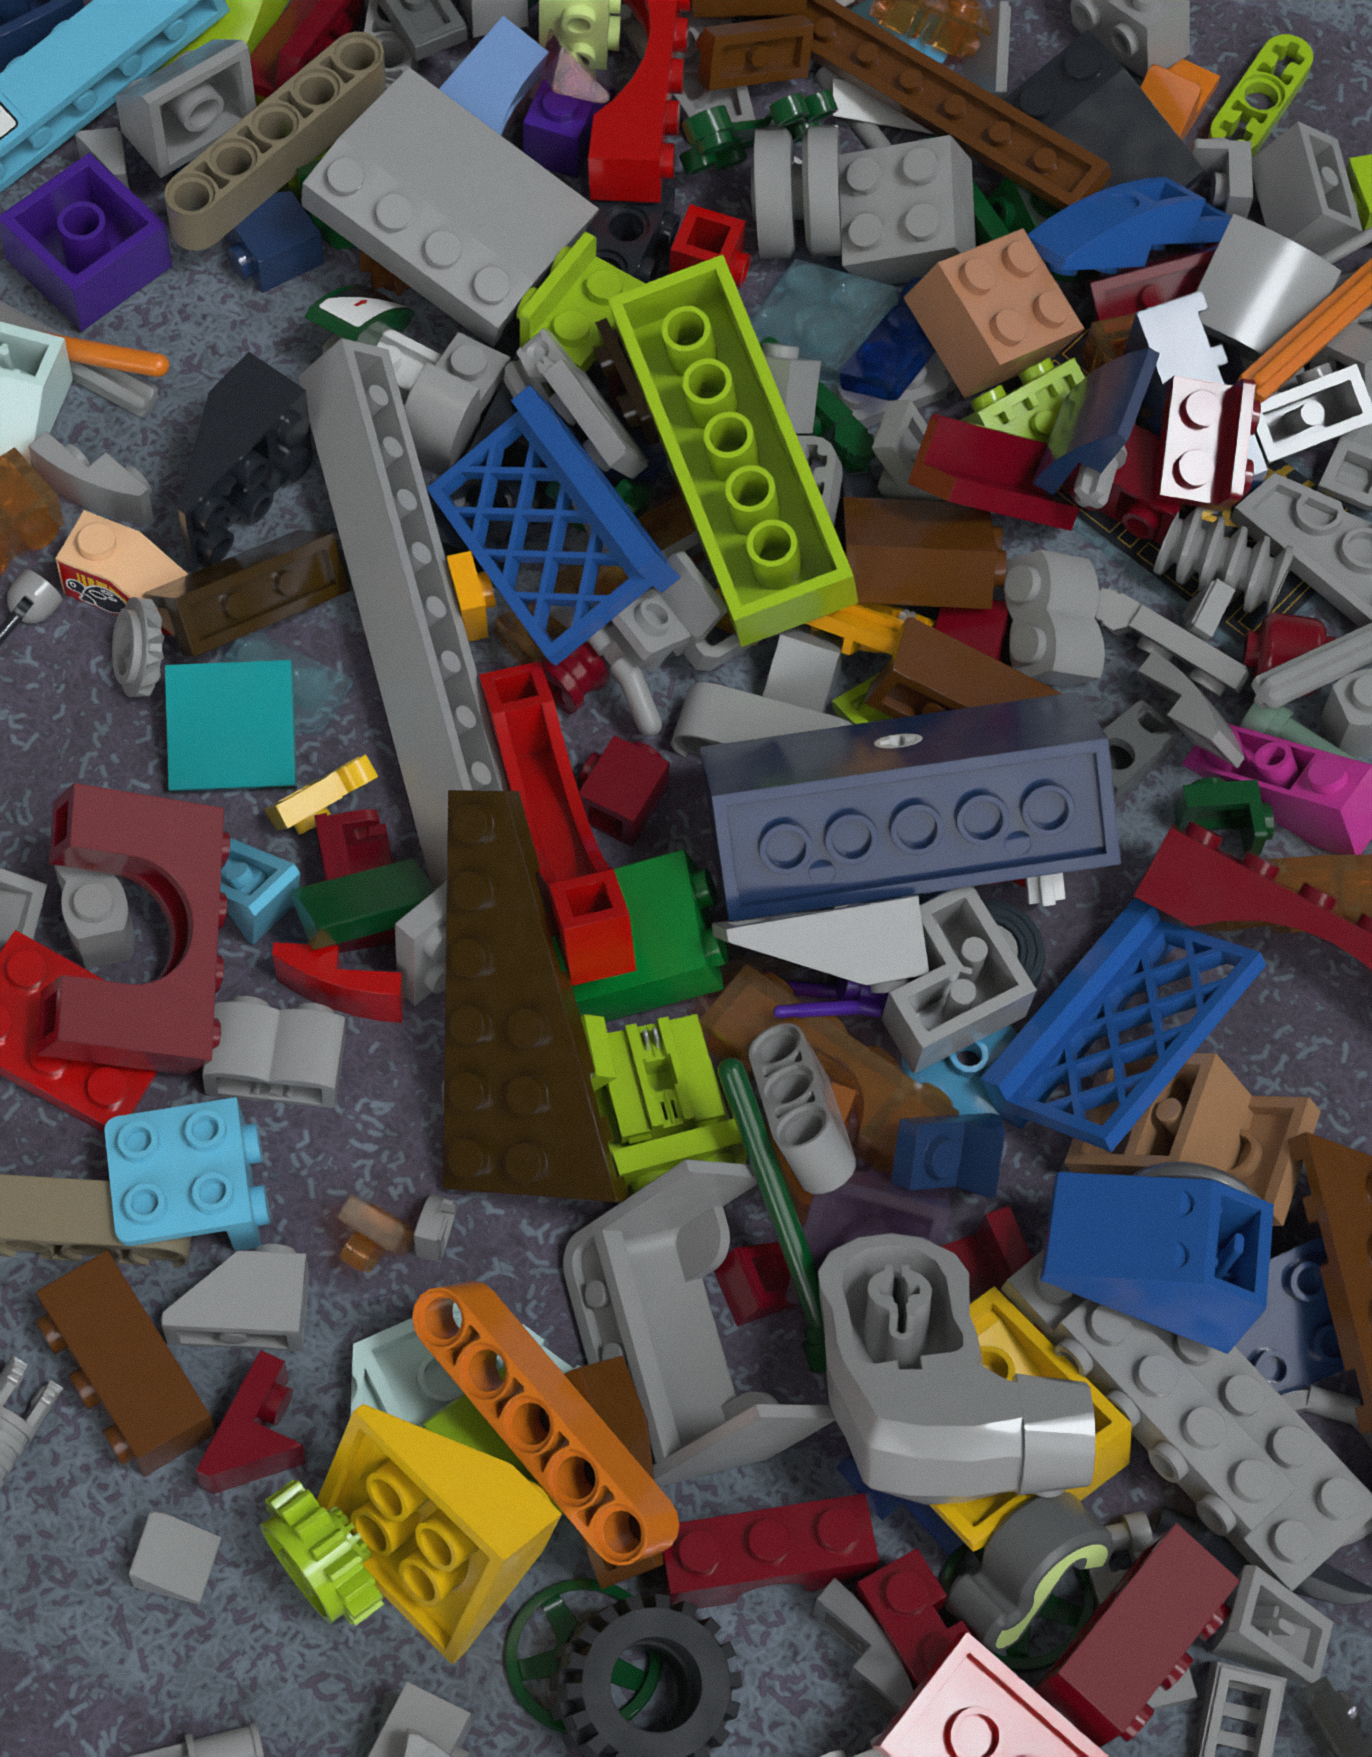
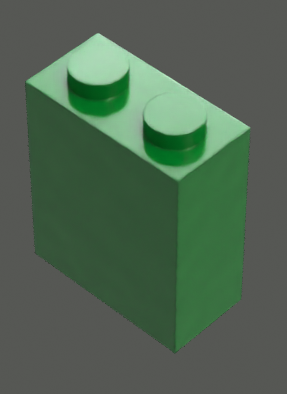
M684 849L614 869L630 914L636 971L572 986L580 1016L584 1014L602 1016L605 1022L723 990L724 985L720 966L728 964V952L725 941L713 937L709 907L716 906L718 901L715 885L707 868L700 870ZM541 895V899H542V902H543L544 910H545V912H547L546 907H545V904H544V901H543V898H542V895ZM553 937L561 971H566L556 938Z

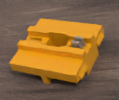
M857 603L805 624L811 626L810 630H824L840 636L843 641L841 653L851 655L862 650L871 653L885 652L893 655L900 627L908 617H913L934 629L937 621L891 604Z

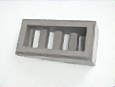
M1211 1661L1195 1757H1214L1217 1744L1253 1752V1757H1272L1287 1678ZM1228 1688L1262 1695L1260 1709L1226 1702ZM1222 1716L1257 1723L1256 1737L1220 1730Z

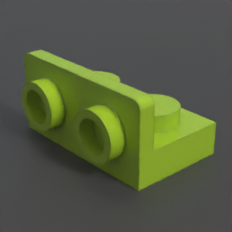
M584 232L572 248L565 246L561 249L551 266L550 275L539 288L532 287L527 291L516 313L517 319L520 320V347H523L544 328L556 337L577 368L585 373L596 361L592 346L601 343L595 322L607 318L612 330L616 329L607 298L645 284L596 256L597 238L588 232Z
M1048 357L1019 373L1018 376L1023 385L1006 394L1002 385H998L971 400L970 404L975 412L961 419L962 421L1048 443L1065 397L1085 377L1075 358L1054 367Z

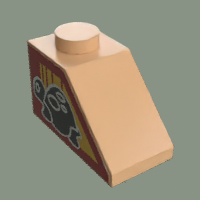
M83 510L55 558L64 594L115 615H118L125 608L130 598H145V592L189 575L140 531ZM157 607V611L162 617L161 632L169 636H175L176 633L168 609Z

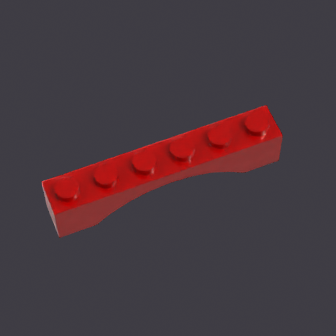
M623 0L644 29L648 43L644 58L633 78L611 102L593 115L588 155L590 200L661 203L663 179H674L675 143H667L668 136H678L680 101L672 100V94H683L684 59H677L676 54L687 53L689 22L688 18L680 16L681 12L691 13L692 0Z
M537 661L479 674L480 686L509 791H519L540 866L535 877L547 912L552 911L558 936L555 938L566 971L569 973L572 986L636 971L630 914L614 869L609 867L603 858L588 822L569 761L554 699L541 662Z

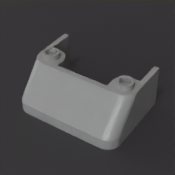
M685 1159L576 1232L569 1240L564 1252V1276L588 1365L623 1355L648 1420L654 1481L659 1487L767 1460L835 1421L830 1405L779 1404L772 1395L766 1392H746L736 1397L702 1278L717 1269L723 1263L728 1253L730 1231L723 1206L757 1185L751 1165Z

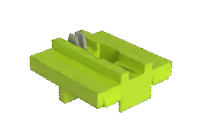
M698 1014L671 1020L667 1016L658 1018L657 1023L637 1027L636 1023L625 1025V1030L608 1033L617 1078L606 1084L607 1097L612 1105L621 1143L629 1142V1145L724 1121L725 1113ZM669 1070L674 1088L656 1092L654 1088L650 1089L647 1075Z

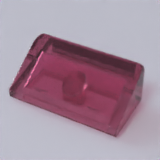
M550 28L545 46L549 53L543 75L554 93L591 102L608 103L610 93L598 74Z

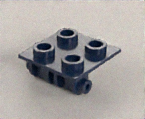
M1322 1236L1270 1258L1266 1310L1235 1345L1280 1395L1299 1390L1345 1369L1319 1268L1323 1261L1327 1259Z

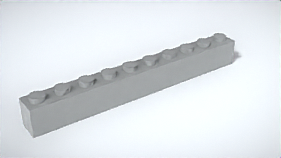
M341 338L299 375L298 379L300 386L306 390L309 421L429 879L437 890L447 881L448 790L509 791L389 350Z

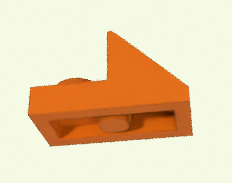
M1182 59L1168 69L1157 64L1151 65L1140 88L1183 141L1218 87L1220 76Z

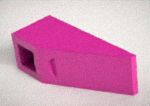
M1229 723L1228 725L1236 736L1245 758L1238 768L1197 745L1193 747L1182 762V765L1203 778L1217 777L1225 782L1258 780L1262 803L1269 802L1271 804L1274 822L1315 847L1358 859L1372 839L1371 764Z

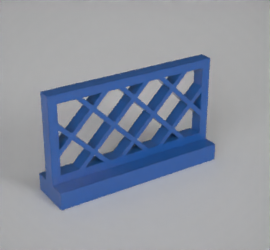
M528 385L511 400L518 411L426 489L543 654L551 663L557 666L649 588L654 586L662 594L681 577L597 464L588 455L558 412L531 385ZM523 434L529 442L525 467H501L504 450ZM541 459L548 468H540ZM469 479L483 480L477 507H457L450 495ZM498 480L522 481L516 508H492ZM537 481L559 482L560 489L556 509H531ZM572 501L579 510H571ZM467 520H474L473 528ZM489 521H513L508 549L486 548L485 540ZM528 522H552L547 551L523 550ZM568 523L590 524L592 527L587 552L562 551ZM603 544L607 547L610 553H602ZM497 562H505L503 570ZM520 563L544 564L539 592H518L515 585ZM559 564L584 565L578 594L554 593ZM599 566H621L629 579L609 595H593ZM528 605H536L534 614ZM551 606L576 607L572 626L553 641L546 632Z
M1134 898L983 1074L980 1081L998 1114L1010 1125L1022 1129L1028 1121H1032L1112 1152L1264 969L1266 963L1259 951L1161 920L1155 907ZM1174 946L1186 950L1187 957L1159 966L1174 949ZM1225 964L1235 966L1227 977L1203 985L1201 972ZM1191 976L1193 988L1159 999L1158 986ZM1147 990L1149 1003L1121 1011L1135 994ZM1197 1007V1013L1189 1023L1165 1031L1163 1018ZM1153 1022V1035L1121 1045L1119 1032ZM1109 1037L1110 1049L1083 1057L1097 1039ZM1158 1054L1159 1059L1150 1070L1126 1077L1124 1064ZM1111 1068L1114 1069V1082L1082 1092L1080 1078ZM1069 1082L1070 1096L1044 1104L1058 1085ZM1119 1100V1107L1103 1126L1086 1119L1085 1111Z

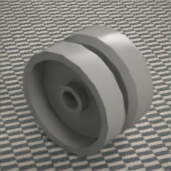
M838 125L808 127L802 141V164H794L793 140L786 127L756 128L754 167H751V204L753 222H756L760 259L790 258L796 248V221L804 220L806 246L813 257L842 256L838 155L841 154Z

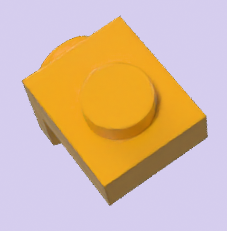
M471 551L447 556V565L468 642L488 638L486 609L496 607L491 579L485 571L477 573Z

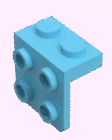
M237 1097L116 1116L106 1123L104 1131L114 1226L120 1243L125 1246H136L227 1231L234 1251L253 1249L261 1245L259 1226L271 1224L270 1210L265 1185L254 1186L251 1164L263 1162L262 1146L257 1123L246 1125Z

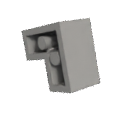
M973 886L952 889L920 905L929 973L889 992L881 1020L913 1074L1026 1017L1037 991Z

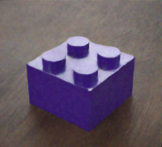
M90 153L80 158L0 215V234L6 260L81 332L172 267L166 224Z

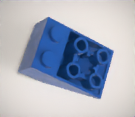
M1058 1172L1053 1180L1040 1280L1228 1354L1266 1310L1274 1204L1215 1180Z

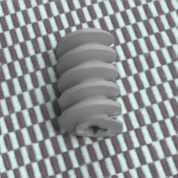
M1196 507L1184 520L1179 518L1178 512L1158 554L1153 569L1154 573L1161 576L1176 563L1177 583L1181 585L1186 584L1197 572L1199 573L1198 590L1200 592L1212 580L1215 581L1218 578L1235 589L1229 603L1242 591L1244 592L1245 612L1251 614L1266 601L1267 615L1270 614L1290 569L1293 547L1287 545L1273 558L1270 556L1271 537L1264 535L1253 548L1247 547V527L1241 526L1228 539L1224 537L1225 518L1219 516L1207 529L1201 527L1202 508Z

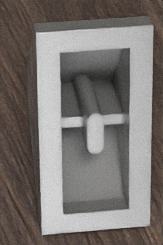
M807 624L783 631L779 637L763 697L825 713L847 655L841 653L843 646L841 637L824 630H810L811 626Z
M1244 1565L1237 1576L1240 1582L1226 1599L1225 1604L1231 1608V1613L1218 1629L1212 1654L1317 1688L1334 1622L1258 1566Z

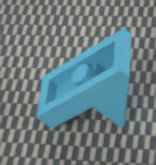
M230 838L229 856L225 866L221 869L220 892L226 894L228 914L246 940L254 945L295 906L290 893L292 889L299 888L300 872L294 863Z

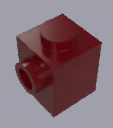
M615 735L602 755L593 752L585 763L578 781V785L582 787L579 795L590 827L633 847L668 789L670 762L663 759L658 751L645 743H630Z

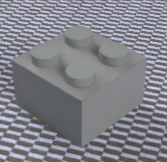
M951 135L838 155L842 266L863 287H880L921 280L938 262L976 247L972 160Z

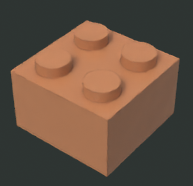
M1023 228L938 262L903 297L964 399L1018 376L1022 371L1048 357L1051 360L1084 330L1083 325Z

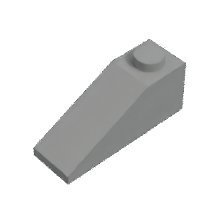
M917 895L733 922L712 923L713 937L863 985H870L871 993H889L909 983L910 977L929 973L919 897Z

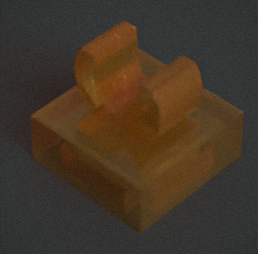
M350 1195L337 1216L338 1219L357 1230L344 1246L339 1258L360 1272L366 1271L370 1273L386 1249L392 1253L407 1256L415 1245L414 1228L368 1199Z

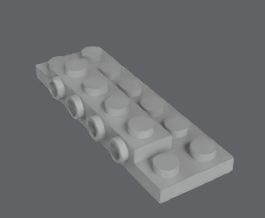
M1044 1249L1007 1279L1001 1290L1032 1324L1035 1323L1044 1332L1043 1335L1055 1346L1054 1353L1059 1357L1064 1355L1079 1370V1374L1082 1377L1085 1376L1132 1423L1131 1433L1148 1451L1149 1460L1155 1470L1167 1481L1177 1483L1196 1503L1197 1513L1204 1524L1214 1533L1226 1536L1251 1565L1258 1566L1290 1591L1298 1587L1372 1518V1493L1235 1346L1228 1354L1041 1281Z

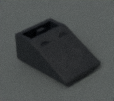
M250 352L209 391L178 505L187 567L191 573L199 570V555L212 564L223 560L234 543V534L227 529L240 516H243L251 523L260 521L267 514L273 503V493L287 480L294 483L301 479L309 469L313 459L306 390Z

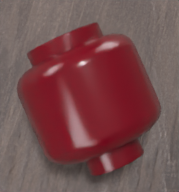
M1278 612L1270 613L1261 622L1259 632L1247 630L1241 664L1248 668H1253L1252 678L1254 680L1256 676L1325 645L1336 638L1327 636L1324 623L1317 618ZM1314 690V691H1312V692H1310V693H1308V694H1305V695H1303V696H1301V697H1302V698H1304V697H1309V696L1312 695L1316 690Z

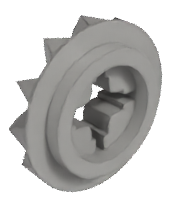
M130 598L125 608L118 614L115 622L112 641L113 669L118 683L122 685L123 691L128 697L150 696L155 688V683L161 677L160 664L161 660L164 659L162 643L165 636L161 632L162 617L152 599Z

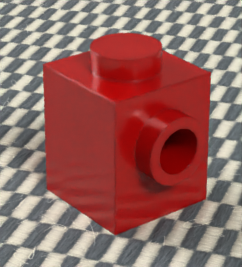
M690 204L671 247L669 275L723 254L736 287L741 289L751 263V254L743 252L746 221Z

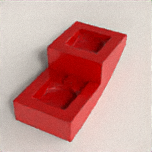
M273 942L272 957L276 979L293 992L314 1003L325 1005L332 1010L352 1016L385 1022H403L405 999L402 972L342 969L339 946L336 945L312 950L310 944Z

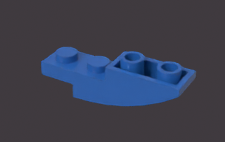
M1167 177L1145 178L1118 184L1083 198L1047 219L1027 236L1040 257L1044 259L1048 270L1054 273L1075 276L1078 270L1093 269L1102 273L1116 274L1119 268L1145 267L1150 249L1164 250L1166 244H1181L1198 249L1205 247L1207 242H1220L1232 216L1207 203L1203 197Z

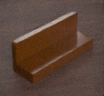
M908 617L900 627L892 659L869 685L865 704L893 718H901L1063 693L913 617Z

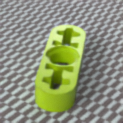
M1290 34L1277 35L1269 39L1212 121L1208 139L1232 136L1241 120L1247 126L1243 139H1238L1237 141H1251L1253 158L1307 80L1313 62V51L1310 45L1302 38ZM1286 56L1292 57L1295 62L1287 65L1281 75V79L1274 76L1277 61H1282ZM1261 93L1270 97L1275 106L1265 110L1256 109L1247 103L1245 97L1249 94Z

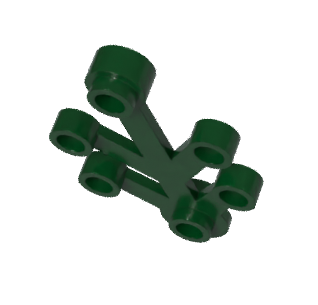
M824 90L805 97L802 96V93H795L784 97L769 106L770 111L764 119L732 122L725 105L715 106L689 117L681 125L690 147L693 148L678 156L686 176L701 173L713 166L716 172H719L730 165L735 166L746 161L748 156L745 149L754 146L756 128L786 127L792 136L793 144L802 141L803 135L809 126H820V121L838 111L831 90Z

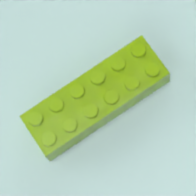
M722 254L607 298L616 330L650 411L656 432L722 600L727 606L728 615L741 647L857 604L858 597L854 575L724 255Z

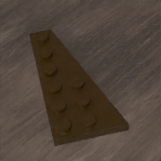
M448 790L443 1189L606 1202L624 1201L629 1198L624 1176L617 1178L608 1145V1142L614 1141L608 1116H600L591 1082L595 1068L569 973L560 969L552 939L558 936L552 911L545 912L535 877L540 866L519 791Z

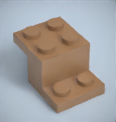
M1193 1053L1112 1152L1073 1138L1064 1164L1072 1173L1130 1176L1145 1167L1164 1162L1182 1161L1209 1165L1234 1175L1250 1186L1262 1200L1274 1204L1272 1226H1283L1304 1162H1293L1288 1139L1305 1132L1314 1134L1321 1111L1310 1097L1252 1096L1216 1053ZM1158 1054L1124 1064L1126 1077L1150 1070L1159 1059ZM1111 1068L1097 1073L1092 1088L1114 1082V1069ZM1119 1100L1085 1111L1086 1119L1103 1126L1119 1107Z

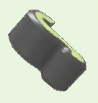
M1063 1492L1059 1496L1050 1498L1040 1496L1030 1498L1007 1514L993 1530L985 1544L983 1560L979 1567L970 1575H960L956 1578L947 1595V1610L958 1622L963 1620L971 1635L991 1653L1006 1650L1021 1639L1065 1573L1072 1566L1082 1570L1107 1565L1113 1553L1112 1534L1070 1492Z

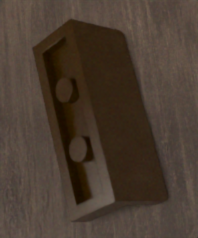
M296 530L144 593V596L147 599H152L156 607L168 609L182 655L196 657L351 590L333 533Z

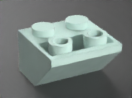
M1 321L0 468L32 476L34 468L28 446L46 431L50 434L73 381L65 338Z

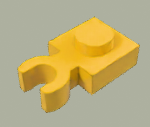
M366 754L361 757L358 756L327 775L310 782L264 808V811L277 831L288 829L294 825L297 833L300 835L315 827L314 815L327 813V816L331 815L327 806L377 778L378 775Z

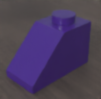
M559 73L543 79L523 122V152L547 170L578 178L589 153L593 115L611 102L615 94V88L565 73Z

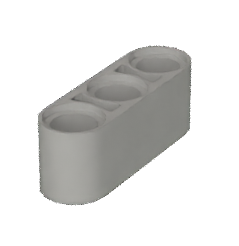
M699 682L690 685L670 743L672 749L680 756L686 757L687 752L701 756L700 747L853 724L833 715L714 683Z
M792 1023L772 1026L760 1033L752 1042L749 1048V1059L773 1139L805 1191L812 1194H824L834 1191L845 1184L852 1176L856 1167V1158L829 1077L799 1026Z

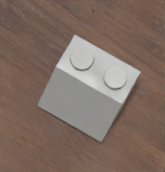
M213 39L195 50L181 54L173 63L150 76L133 81L125 90L115 95L121 132L160 178L198 157L256 108L249 47L243 40Z

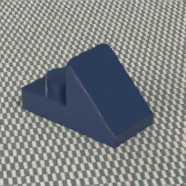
M994 1113L900 1118L891 1184L907 1190L958 1187L990 1199L996 1198L1005 1141V1131L1001 1116Z

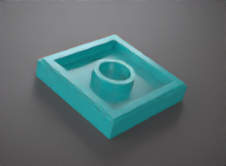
M291 660L165 665L168 787L170 792L297 788L294 669Z

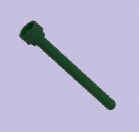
M727 1058L720 1063L718 1076L808 1326L803 1329L806 1340L802 1342L801 1346L810 1371L824 1372L826 1371L825 1333L820 1305L818 1271L744 1065L736 1058Z

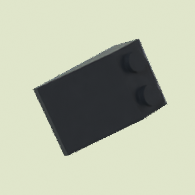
M1086 30L1003 100L1108 162L1112 176L1100 191L1118 184L1156 177H1167L1189 189L1206 175L1202 165L1124 66L1089 30Z

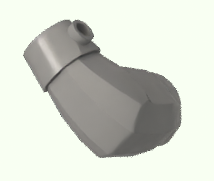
M893 1233L858 1237L830 1251L818 1270L819 1296L825 1333L828 1399L835 1420L848 1442L861 1478L867 1486L877 1491L930 1505L966 1503L1007 1492H1015L1017 1495L1035 1494L1040 1497L1050 1498L1059 1496L1066 1489L1088 1487L1091 1484L1095 1461V1418L1089 1385L1081 1381L1016 1373L1012 1381H1009L983 1367L977 1332L970 1317L969 1272L955 1253L921 1237Z

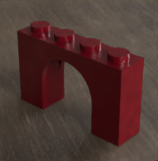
M73 783L53 801L49 864L120 875L142 886L156 900L165 915L170 933V951L163 972L154 982L125 984L61 975L42 989L40 993L37 1055L189 1075L212 1061V1050L219 1046L221 1039V1023L218 1018H214L215 994L219 991L224 976V960L221 955L217 954L218 931L222 928L227 913V897L224 892H220L221 869L225 866L230 851V835L228 831L223 830L224 808Z

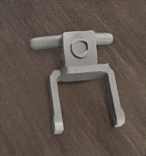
M696 531L662 550V553L681 578L662 594L652 586L612 619V626L608 627L605 625L587 640L599 656L603 655L611 665L610 671L621 685L637 728L642 735L647 737L655 736L660 732L662 721L641 671L643 668H646L648 672L657 669L673 651L676 656L684 654L695 670L711 671L760 642L757 641L741 647L736 633L714 646L706 642L707 634L727 613V606L690 559L703 551ZM551 606L550 615L567 628H570L573 623L576 607ZM778 634L768 637V639L773 638Z

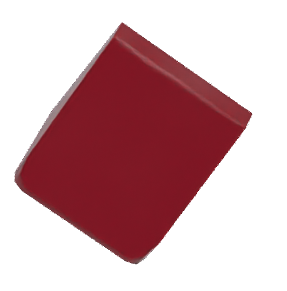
M778 1242L733 1248L726 1255L723 1263L714 1270L737 1327L800 1304Z

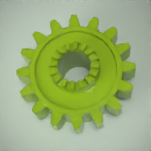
M294 1479L264 1500L267 1504L266 1509L271 1517L260 1524L262 1534L294 1584L324 1620L331 1624L343 1615L350 1625L354 1624L357 1626L384 1605L382 1601L383 1595L374 1585L376 1581L363 1566V1563L371 1558L368 1546L361 1539L362 1537L359 1532L353 1535L350 1533L355 1527L352 1523L345 1526L349 1523V1520L337 1506H333L329 1510H326L324 1506L321 1508L309 1489L305 1490L300 1481H294Z

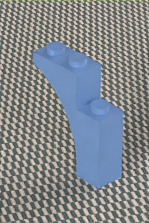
M502 16L442 84L439 90L499 135H502L505 125L517 105L542 76L549 52L505 16Z

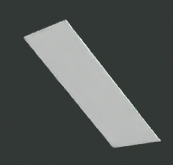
M833 78V97L838 107V111L833 113V116L934 134L848 81Z

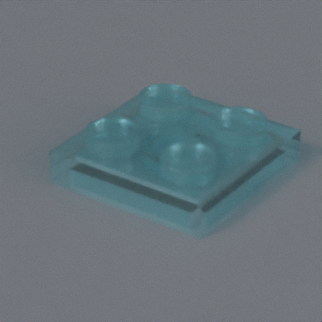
M795 259L750 322L758 342L769 336L770 338L774 337L780 344L799 346L798 358L821 361L819 380L842 386L898 306L899 299L895 286Z

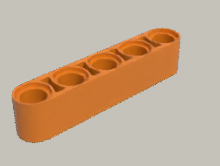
M473 1280L428 1289L419 1296L414 1305L412 1320L414 1330L420 1341L599 1556L608 1563L622 1566L662 1553L672 1546L678 1535L679 1519L671 1500L490 1287L485 1283ZM454 1303L457 1304L461 1313L460 1328L453 1318ZM497 1354L505 1365L506 1373L504 1380L501 1379L497 1372ZM541 1407L545 1409L549 1416V1434L544 1430L540 1422L539 1414ZM585 1460L591 1464L596 1478L594 1487L589 1484L585 1477ZM630 1514L637 1519L640 1525V1542L634 1538L630 1531L628 1522Z

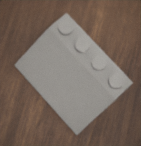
M410 67L336 140L302 185V207L492 348L495 347L516 320L517 309L523 296L530 288H539L550 275L551 266L561 249L565 246L572 247L599 212V208Z

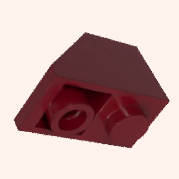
M1134 424L1130 437L1124 445L1127 451L1125 464L1121 468L1116 469L1107 503L1099 509L1090 505L1083 508L1091 511L1098 510L1122 523L1134 536L1141 539H1151L1162 545L1178 512L1180 513L1181 506L1177 503L1153 500L1160 442L1157 435ZM1080 462L1066 478L1062 486V491L1071 495L1074 501L1076 496L1074 485L1081 465Z

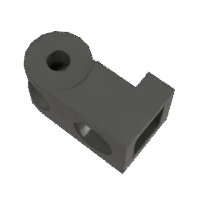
M1143 700L1132 705L1103 730L1109 742L1115 810L1121 805L1123 799L1147 778L1148 773L1154 770L1173 751L1182 736V731Z

